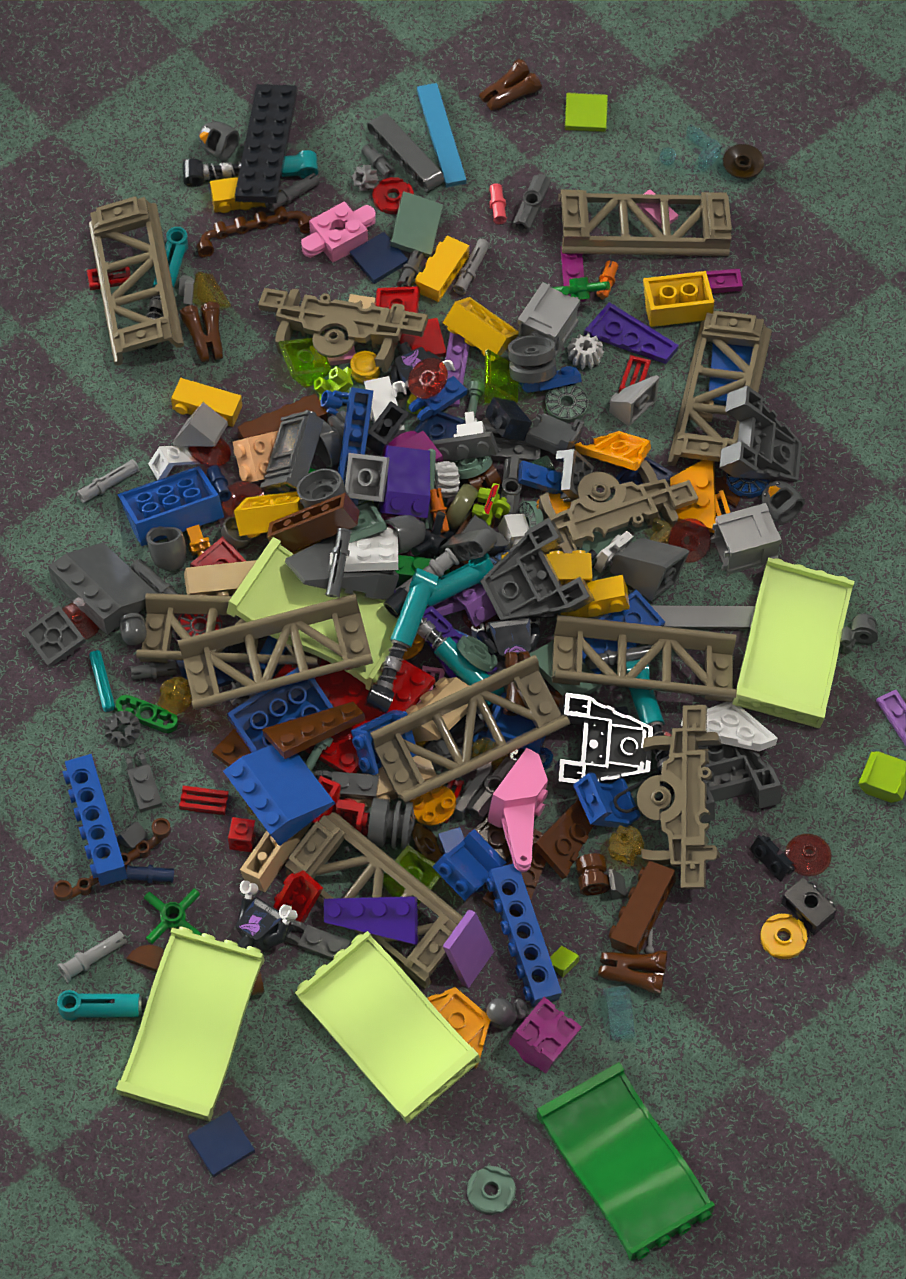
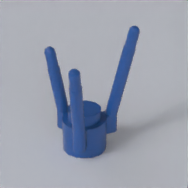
M325 390L321 396L320 404L322 407L327 408V413L336 416L338 413L336 409H340L342 403L348 404V400L342 397H348L349 393Z

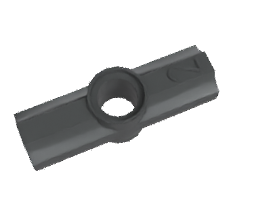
M540 173L534 175L528 190L523 194L522 204L513 221V227L518 232L524 234L525 232H530L536 216L541 211V205L551 185V180L546 175Z
M517 457L507 458L504 462L500 499L505 497L507 499L506 502L511 507L507 515L518 514L522 485L518 483V470L522 460ZM506 489H513L515 492H508Z
M505 757L495 772L486 778L484 786L466 808L471 817L477 821H483L489 814L492 796L495 792L490 790V788H498L517 762L516 760Z

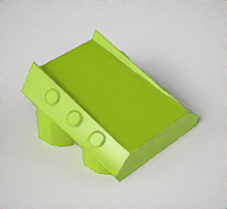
M879 751L871 752L858 783L865 794L890 803L903 800L906 791V761Z

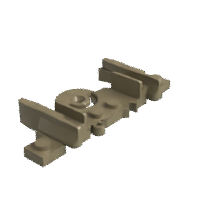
M264 288L258 304L259 310L276 313V319L280 323L275 338L279 354H283L286 351L294 330L302 332L304 337L307 334L313 335L312 340L315 350L325 357L342 356L353 348L355 342L367 343L371 339L373 348H377L378 344L382 345L375 358L376 367H381L382 372H387L392 364L394 352L401 335L408 334L423 337L428 322L427 314L405 311V307L402 304H393L390 309L375 306L372 302L369 308L363 309L362 301L357 303L341 300L331 301L329 294H322L320 300L315 296L304 295L302 304L299 306L301 301L299 289H292L288 295L286 291ZM338 326L348 332L349 339L345 340L343 332L337 329L327 331L324 336H320V334L329 327ZM333 335H337L335 339L330 338Z
M647 460L643 461L637 470L642 478L643 484L636 485L633 482L619 484L612 475L604 472L590 473L584 476L578 485L577 493L579 499L572 501L570 508L558 514L555 513L548 492L540 496L538 509L542 511L543 520L550 518L554 521L565 541L545 553L547 554L562 549L563 553H572L577 548L578 550L582 549L583 541L589 540L593 542L594 532H600L602 537L605 538L607 533L628 526L630 521H632L634 527L638 528L643 525L645 519L647 525L650 526L653 521L661 519L659 512L662 513L669 529L674 528L678 520L675 510L697 503L698 496L690 480L670 487L666 479L657 480L656 474ZM596 488H603L604 492L599 493L596 491ZM613 488H614V489H615V495L613 496V498H612L611 500L607 501V502H604V501L608 500L609 497H610V494H611V490H610V489H613Z
M706 705L683 706V728H672V736H652L644 738L643 750L645 752L655 749L670 750L669 759L662 764L661 775L652 776L645 780L637 793V804L643 815L651 820L661 821L662 831L668 835L669 851H652L641 848L642 859L646 863L652 861L660 865L671 864L672 867L681 866L682 889H706V860L720 858L717 847L715 845H708L709 838L706 836V831L710 828V825L708 823L703 824L700 821L703 815H710V812L706 809L707 786L703 779H711L712 772L708 767H704L706 764H710L708 749H699V746L721 745L718 733L707 732ZM661 782H664L673 788L675 799L669 809L660 813V810L667 808L672 800L670 791L661 786ZM662 793L663 799L661 801L655 800L656 794Z

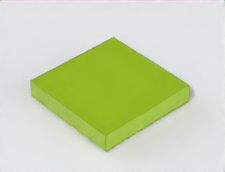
M567 93L565 130L606 132L607 95Z

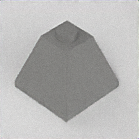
M655 375L624 388L619 394L615 393L609 401V413L628 427L632 425L657 401L660 377Z

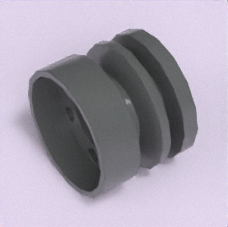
M343 410L338 412L336 416L332 415L328 418L329 425L324 421L315 449L321 460L329 468L340 462L346 412Z
M332 469L313 471L301 479L297 486V494L304 509L346 492L341 475Z
M373 798L368 839L377 847L383 848L386 839L391 838V846L395 850L398 839L402 840L401 850L407 851L413 838L412 830L415 825L413 802H407L405 812H402V801L397 802L393 811L390 810L389 799Z

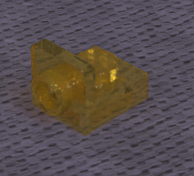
M656 517L652 524V531L655 533L651 536L650 540L668 544L672 540L673 528L668 522L661 521Z
M483 737L481 740L477 739L472 747L473 754L471 758L497 747L496 742L488 737ZM508 754L492 761V769L496 770Z

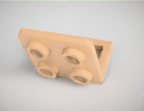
M278 431L232 442L242 484L266 479L264 476L267 474L266 470Z

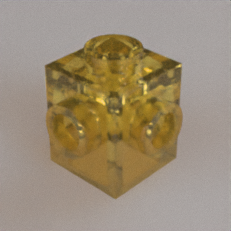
M174 677L166 680L160 688L161 696L157 705L175 715L184 712L193 700L188 680L183 677Z
M619 825L617 831L613 832L610 837L608 850L611 859L633 866L637 855L642 854L641 848L644 849L645 843L638 829L632 826H627L626 828Z

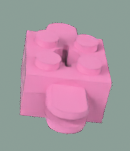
M344 201L309 220L310 235L302 239L303 254L312 258L324 251L332 263L350 254V251L368 241L367 228L375 224L374 208L365 205L353 212Z

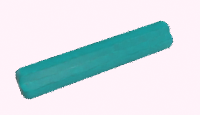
M91 651L89 656L103 711H113L115 704L101 651Z

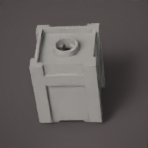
M542 282L518 318L519 336L517 338L531 335L551 338L555 342L554 358H556L578 325L577 311L580 300L578 297L564 295L562 292L551 288L549 283Z
M766 503L716 517V523L712 526L715 532L710 539V543H715L723 562L722 571L726 570L727 575L765 565L768 557L772 559L778 558L779 545L782 539L775 527Z

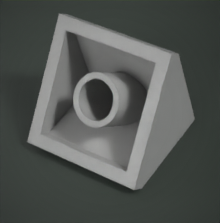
M202 402L183 425L173 441V446H215L228 426V422Z
M349 453L345 490L349 498L384 502L389 457Z

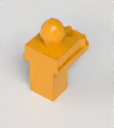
M199 525L186 528L190 541L188 549L191 551L192 556L197 554L199 557L211 547L209 538H203Z

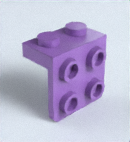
M476 584L452 596L464 606L471 623L475 627L497 614L482 584Z

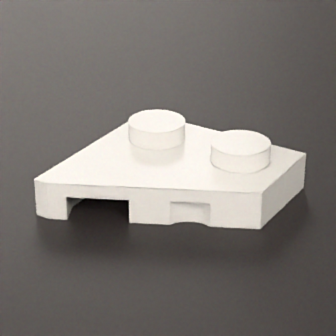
M628 531L621 536L618 534L611 541L610 545L602 549L596 556L597 562L594 568L601 573L612 563L611 560L614 554L619 550H624L632 541L633 536Z

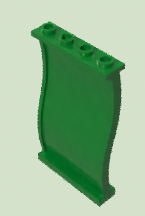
M620 1062L537 1109L536 1117L543 1124L574 1175L610 1224L628 1254L630 1261L635 1258L638 1260L645 1258L650 1254V1249L655 1246L661 1248L671 1241L672 1236L677 1233L680 1236L691 1230V1225L698 1221L704 1223L712 1217L715 1204L709 1200L683 1157L651 1116L625 1075L624 1068Z

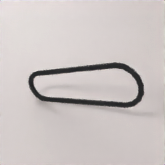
M656 772L617 794L613 800L615 808L622 813H630L635 809H639L636 806L624 810L618 806L617 799L641 785L648 778L656 776ZM663 795L655 798V800L659 801L663 799Z

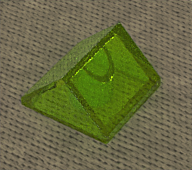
M313 338L279 341L278 345L291 377L304 388L312 386L317 378H325L329 375L331 370L327 357L315 350Z
M489 349L485 351L484 403H490L493 397L518 403V381L510 377V362Z
M409 845L406 846L395 860L430 890L441 879V876L433 868L435 863ZM385 872L383 886L393 897H401L405 888ZM417 899L418 907L421 904V901L419 899Z

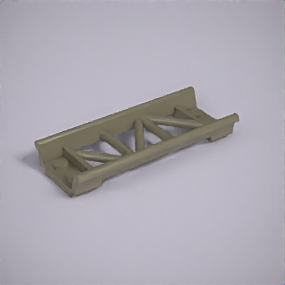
M561 190L560 194H558V202H561L563 254L729 256L732 228L727 193L701 192V195L598 194L587 193L586 190ZM587 203H607L589 222ZM636 203L660 204L662 233ZM619 204L621 236H590L595 227ZM668 204L700 205L681 227L671 235ZM627 207L654 237H630ZM702 217L703 238H684V234Z
M135 196L96 208L95 212L90 213L92 221L89 222L114 364L121 365L123 363L122 353L167 340L177 348L183 347V336L157 204L148 202L145 197L137 199ZM147 226L150 244L121 233ZM108 237L147 253L112 263H105L101 239ZM143 263L111 295L107 273ZM154 266L158 283L155 287L123 296ZM160 295L164 316L152 319L121 306ZM115 314L136 321L139 324L118 329Z
M714 311L713 314L707 313L705 321H701L667 462L668 465L676 466L679 457L720 462L721 449L738 442L740 423L738 420L733 439L722 438L697 412L729 415L725 412L726 406L702 403L744 386H749L758 393L772 330L766 327L763 319H756L755 315ZM706 341L713 342L743 372L704 368L701 365ZM727 344L754 347L750 366ZM698 375L737 380L693 397ZM688 416L708 436L685 433Z
M146 593L147 616L145 626L147 635L142 643L141 650H137L136 657L140 659V662L168 663V660H183L181 651H169L173 629L181 639L191 637L176 619L175 613L208 614L205 633L215 631L218 615H229L227 614V608L232 596ZM241 618L235 625L245 623L246 621ZM259 638L254 639L256 652H257L258 639H259ZM286 644L285 646L292 655H281L278 664L292 665V668H297L294 648ZM226 647L211 651V654L224 662L250 663L248 654L221 653ZM304 651L307 667L312 669L320 667L322 658ZM257 654L259 663L268 664L271 655Z
M355 594L178 640L193 699L191 702L195 710L373 663ZM333 619L339 644L309 625ZM299 630L341 656L343 661L308 670ZM280 633L262 676L254 639ZM290 635L299 672L271 680ZM245 642L254 681L211 654V651ZM214 666L245 687L220 693Z
M557 615L552 652V683L580 686V683L583 682L705 696L707 700L732 702L737 694V689H733L732 660L736 635ZM583 637L617 641V674ZM627 642L653 645L626 674ZM671 649L705 686L671 682ZM685 649L705 651V671ZM662 650V681L636 678ZM582 651L603 674L582 672Z
M533 655L371 732L370 736L376 751L375 753L395 793H397L399 799L407 803L569 725L570 721L567 716L561 715L539 672V661L536 655ZM513 682L526 708L491 692ZM485 700L532 720L536 728L506 742ZM468 704L461 755L442 715ZM478 706L497 747L471 759ZM433 720L454 761L404 740L401 735ZM410 752L449 770L424 781Z
M335 811L330 815H323L319 822L316 821L289 856V860L285 864L287 867L286 874L289 876L292 873L296 874L304 870L314 879L318 875L369 864L343 898H355L373 874L372 898L382 897L384 871L405 888L401 897H417V899L435 912L439 918L435 923L418 926V936L424 934L425 936L407 959L388 944V942L397 940L371 934V936L410 978L426 989L431 984L430 975L447 955L443 948L444 943L463 916ZM344 839L364 854V856L326 864ZM322 890L317 900L324 905V899H331L333 897ZM354 930L357 934H364V933H366V932Z

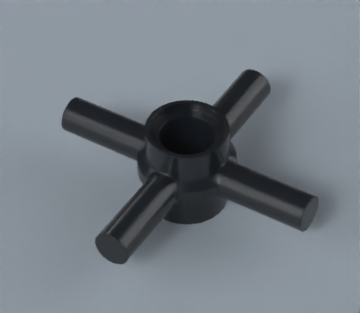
M437 512L432 530L427 528L424 541L412 548L411 552L414 556H418L425 551L424 558L433 559L434 554L440 556L439 548L455 535L453 529L441 533L446 515L444 512Z

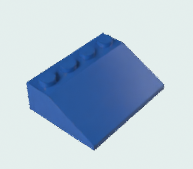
M200 466L117 494L141 546L148 545L146 536L151 528L159 526L175 527L184 532L186 528L214 523L218 519L224 518L219 495ZM160 535L154 538L153 542L168 537L165 535Z
M298 667L290 673H288L287 675L298 673ZM312 678L259 692L227 713L226 716L249 750L255 752L272 745L264 737L263 728L333 708L316 680Z
M272 745L242 756L223 771L279 846L335 804L298 754L284 759Z

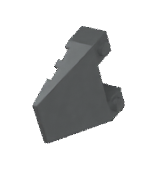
M744 386L727 393L725 412L740 423L738 442L721 449L720 468L737 478L798 481L802 443L786 424L782 425L776 419L778 414L766 407L764 404L766 400L762 395L749 386Z
M550 518L530 528L524 534L525 536L510 549V552L481 580L500 620L576 611L595 600L585 580L581 577L563 586L558 579L545 552L565 541L555 522Z
M337 534L286 558L285 563L304 585L327 589L330 575V553L332 548L335 547ZM395 570L344 572L341 588H344V592L352 594L354 590L365 593L367 598L388 599L395 591L399 575Z
M565 693L560 699L559 711L561 715L568 717L570 723L580 725L577 761L560 759L554 765L552 788L576 791L573 784L589 772L595 773L599 783H608L619 778L625 779L649 773L651 750L646 752L643 750L644 738L653 736V727L629 715L625 716L608 705L605 706L594 701L595 699L590 696Z
M722 743L721 745L699 746V749H708L710 764H706L704 767H708L712 772L711 779H703L707 786L706 809L710 812V815H703L700 820L701 823L715 820V801L752 792L759 809L781 803L780 781L774 769L769 764L766 765L756 751L753 752L750 749Z

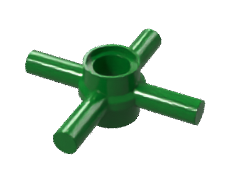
M588 277L569 279V286L551 287L562 292L564 295L571 294V297H578L581 300L589 299L590 292L609 290L610 283L608 281L589 283Z
M193 888L180 903L169 902L165 904L154 894L148 892L144 899L161 912V922L146 937V940L153 944L167 929H179V927L188 928L193 931V934L201 936L202 933L185 920V910L200 896V893ZM170 914L179 915L175 919L168 918Z

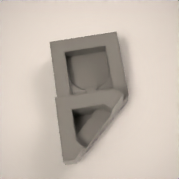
M182 275L179 281V296H184L183 304H192L194 279L190 276Z

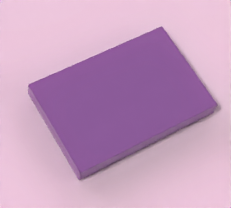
M471 910L466 912L443 945L461 984L467 988L470 987L494 953L476 912Z

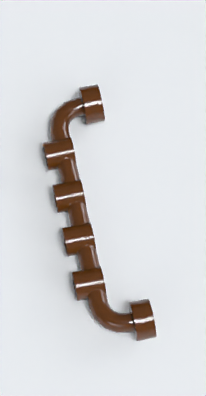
M279 207L275 209V215L267 217L264 212H258L254 215V220L246 221L245 217H237L234 220V225L226 226L224 222L219 221L214 224L213 230H209L201 236L196 249L200 257H209L215 251L210 241L212 238L225 239L229 234H245L254 228L263 230L271 224L278 223L284 225L292 219H299L298 226L302 233H310L309 220L313 219V217L297 210L287 212L286 208Z
M158 818L152 823L154 836L147 841L142 840L130 852L121 853L122 859L127 860L124 863L126 870L127 865L131 866V861L138 857L147 858L151 853L150 849L169 836L171 827L167 819ZM93 875L89 878H80L77 885L73 888L68 881L60 880L53 886L54 896L59 901H67L80 894L88 895L92 891V886L97 884L99 879L98 877L93 879ZM83 885H88L86 888H81Z

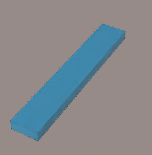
M434 83L418 86L417 93L439 166L444 176L445 186L447 188L466 184V177L438 85Z

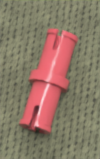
M492 184L489 191L493 221L495 224H504L507 217L505 213L506 200L503 198L502 185Z

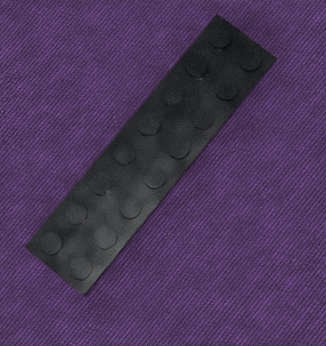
M256 85L235 191V202L277 203L298 93L297 85Z

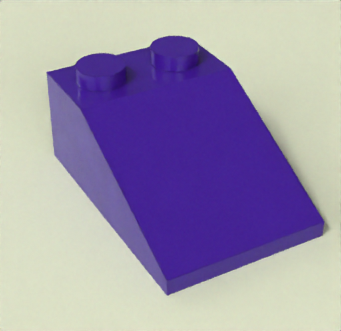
M386 445L385 457H389L385 499L384 502H379L378 512L428 518L430 503V451Z

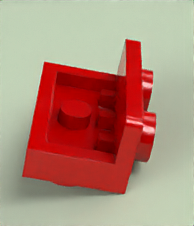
M338 799L336 813L361 834L367 836L369 813L365 811V804L357 803L353 799Z
M304 870L296 874L292 873L285 879V886L274 898L275 904L273 905L278 911L282 905L291 906L292 910H295L298 914L295 920L302 923L306 920L323 890V887Z

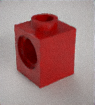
M232 817L228 836L229 849L252 852L256 836L255 820Z

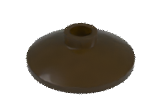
M737 144L730 147L724 153L723 166L730 175L740 179H748L757 176L762 171L764 157L752 145Z
M422 824L413 826L412 835L416 844L414 846L416 852L421 857L424 856L435 864L444 855L438 847L436 836Z

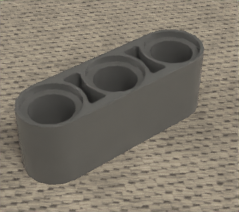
M489 529L456 534L439 548V554H443L448 547L459 562L481 558L497 544V538Z

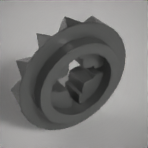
M126 710L115 711L113 715L108 717L106 725H104L105 736L109 742L119 747L129 746L134 743L141 731L138 718ZM119 721L124 725L128 724V727L125 728V736L120 731L116 732V729L119 728Z

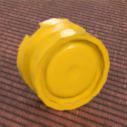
M361 351L352 357L350 363L352 369L351 376L357 383L364 384V381L379 378L380 367H376L375 358L377 355L375 353Z

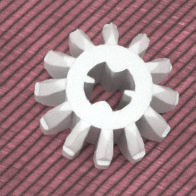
M580 333L577 338L572 337L567 347L569 361H573L574 367L580 364L582 370L585 368V365H588L590 369H592L593 364L599 365L604 353L602 342L598 341L597 336L591 338L589 333L584 337Z
M442 461L435 463L434 489L441 488L442 498L455 497L459 491V469L454 462Z

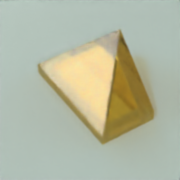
M197 272L195 274L193 303L195 305H204L207 302L219 303L220 307H230L231 304L213 275Z

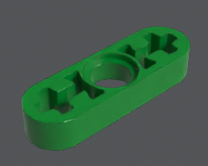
M122 695L116 701L117 712L124 711L122 705H126L127 702L130 703V707H127L125 710L133 713L142 725L163 733H172L178 727L177 715L170 710L130 695ZM144 710H150L153 712V716L149 719H144L141 717V713ZM171 718L172 723H168L167 726L164 725V721Z

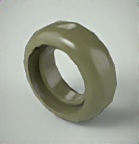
M464 484L459 489L446 512L449 529H459L478 496V490L474 486Z

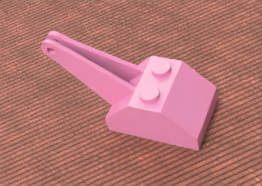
M526 748L493 793L487 822L499 828L503 827L514 867L520 872H526L530 869L534 817H539L545 808L543 802L548 794L546 790L548 779L540 756Z

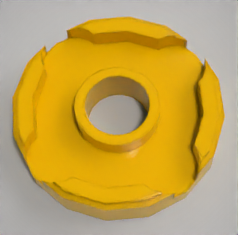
M776 914L770 917L763 925L760 932L761 944L771 956L779 959H791L798 956L804 950L807 942V930L803 922L793 918L792 915ZM785 931L789 933L791 938L787 941H782L778 938L777 934Z

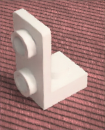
M161 446L148 464L156 479L160 480L166 478L175 465L200 464L203 459L195 446Z

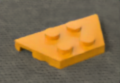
M621 431L593 438L594 443L590 445H583L581 442L575 444V450L580 454L634 471L638 470L651 449L650 440Z
M702 460L671 477L670 486L690 480L698 496L697 503L675 510L678 515L677 521L688 523L696 528L701 526L714 533L715 530L712 529V526L716 523L714 461Z
M456 987L446 990L442 994L427 997L445 1020L481 1057L490 1025V1019L487 1014Z

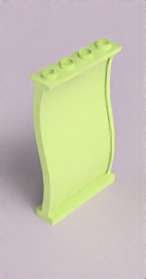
M273 537L229 600L227 614L233 617L237 615L246 622L336 598L326 596L327 589L304 585L285 563L286 558L294 554L281 546L280 540ZM341 588L340 597L356 595L373 660L372 664L345 671L366 685V689L370 690L372 684H376L377 680H379L378 677L382 674L385 658L389 656V648H392L393 645L390 638L398 619L385 608L383 603L387 599L367 598L365 593L354 590L352 594L344 592V588ZM333 619L309 625L339 644ZM299 630L304 651L330 663L343 661L341 656ZM280 633L269 636L278 640ZM289 635L286 644L293 646L291 636Z
M768 557L763 571L736 688L737 694L736 698H733L732 704L820 728L826 714L839 652L841 632L855 581L849 580L844 576H834L822 570L816 571L805 568L800 564L794 565L778 558L772 559Z
M185 927L171 929V936L157 970L131 1055L121 1081L119 1080L116 1088L119 1095L209 1122L211 1121L213 1109L232 1058L255 981L265 961L259 949L249 946L247 949L238 947L237 943L230 940H224V942L217 941L214 936L205 933L201 936L193 934L192 930Z
M367 931L356 936L347 949L338 951L333 957L334 960L328 965L325 964L318 968L315 972L316 975L309 981H303L297 987L295 994L298 1000L322 1024L379 1092L399 1112L402 1118L409 1123L478 1064L481 1059L475 1049L445 1020L406 973Z

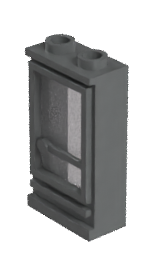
M305 410L304 412L281 417L282 422L268 463L267 474L264 476L266 478L265 482L261 483L260 486L261 489L270 494L285 493L290 491V488L285 485L287 484L297 490L300 480L309 472L324 420L319 418L315 412Z

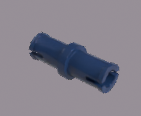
M212 465L207 469L210 482L218 493L220 501H228L231 498L228 481L222 475L220 467Z
M127 865L128 878L126 880L147 881V883H152V881L173 883L174 868L153 867V865H148V867Z

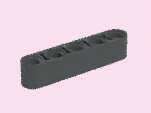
M387 113L367 123L370 134L375 135L374 138L383 148H387L386 151L395 161L400 162L398 164L408 174L412 175L411 178L421 188L425 189L423 190L424 192H429L445 181L440 169Z

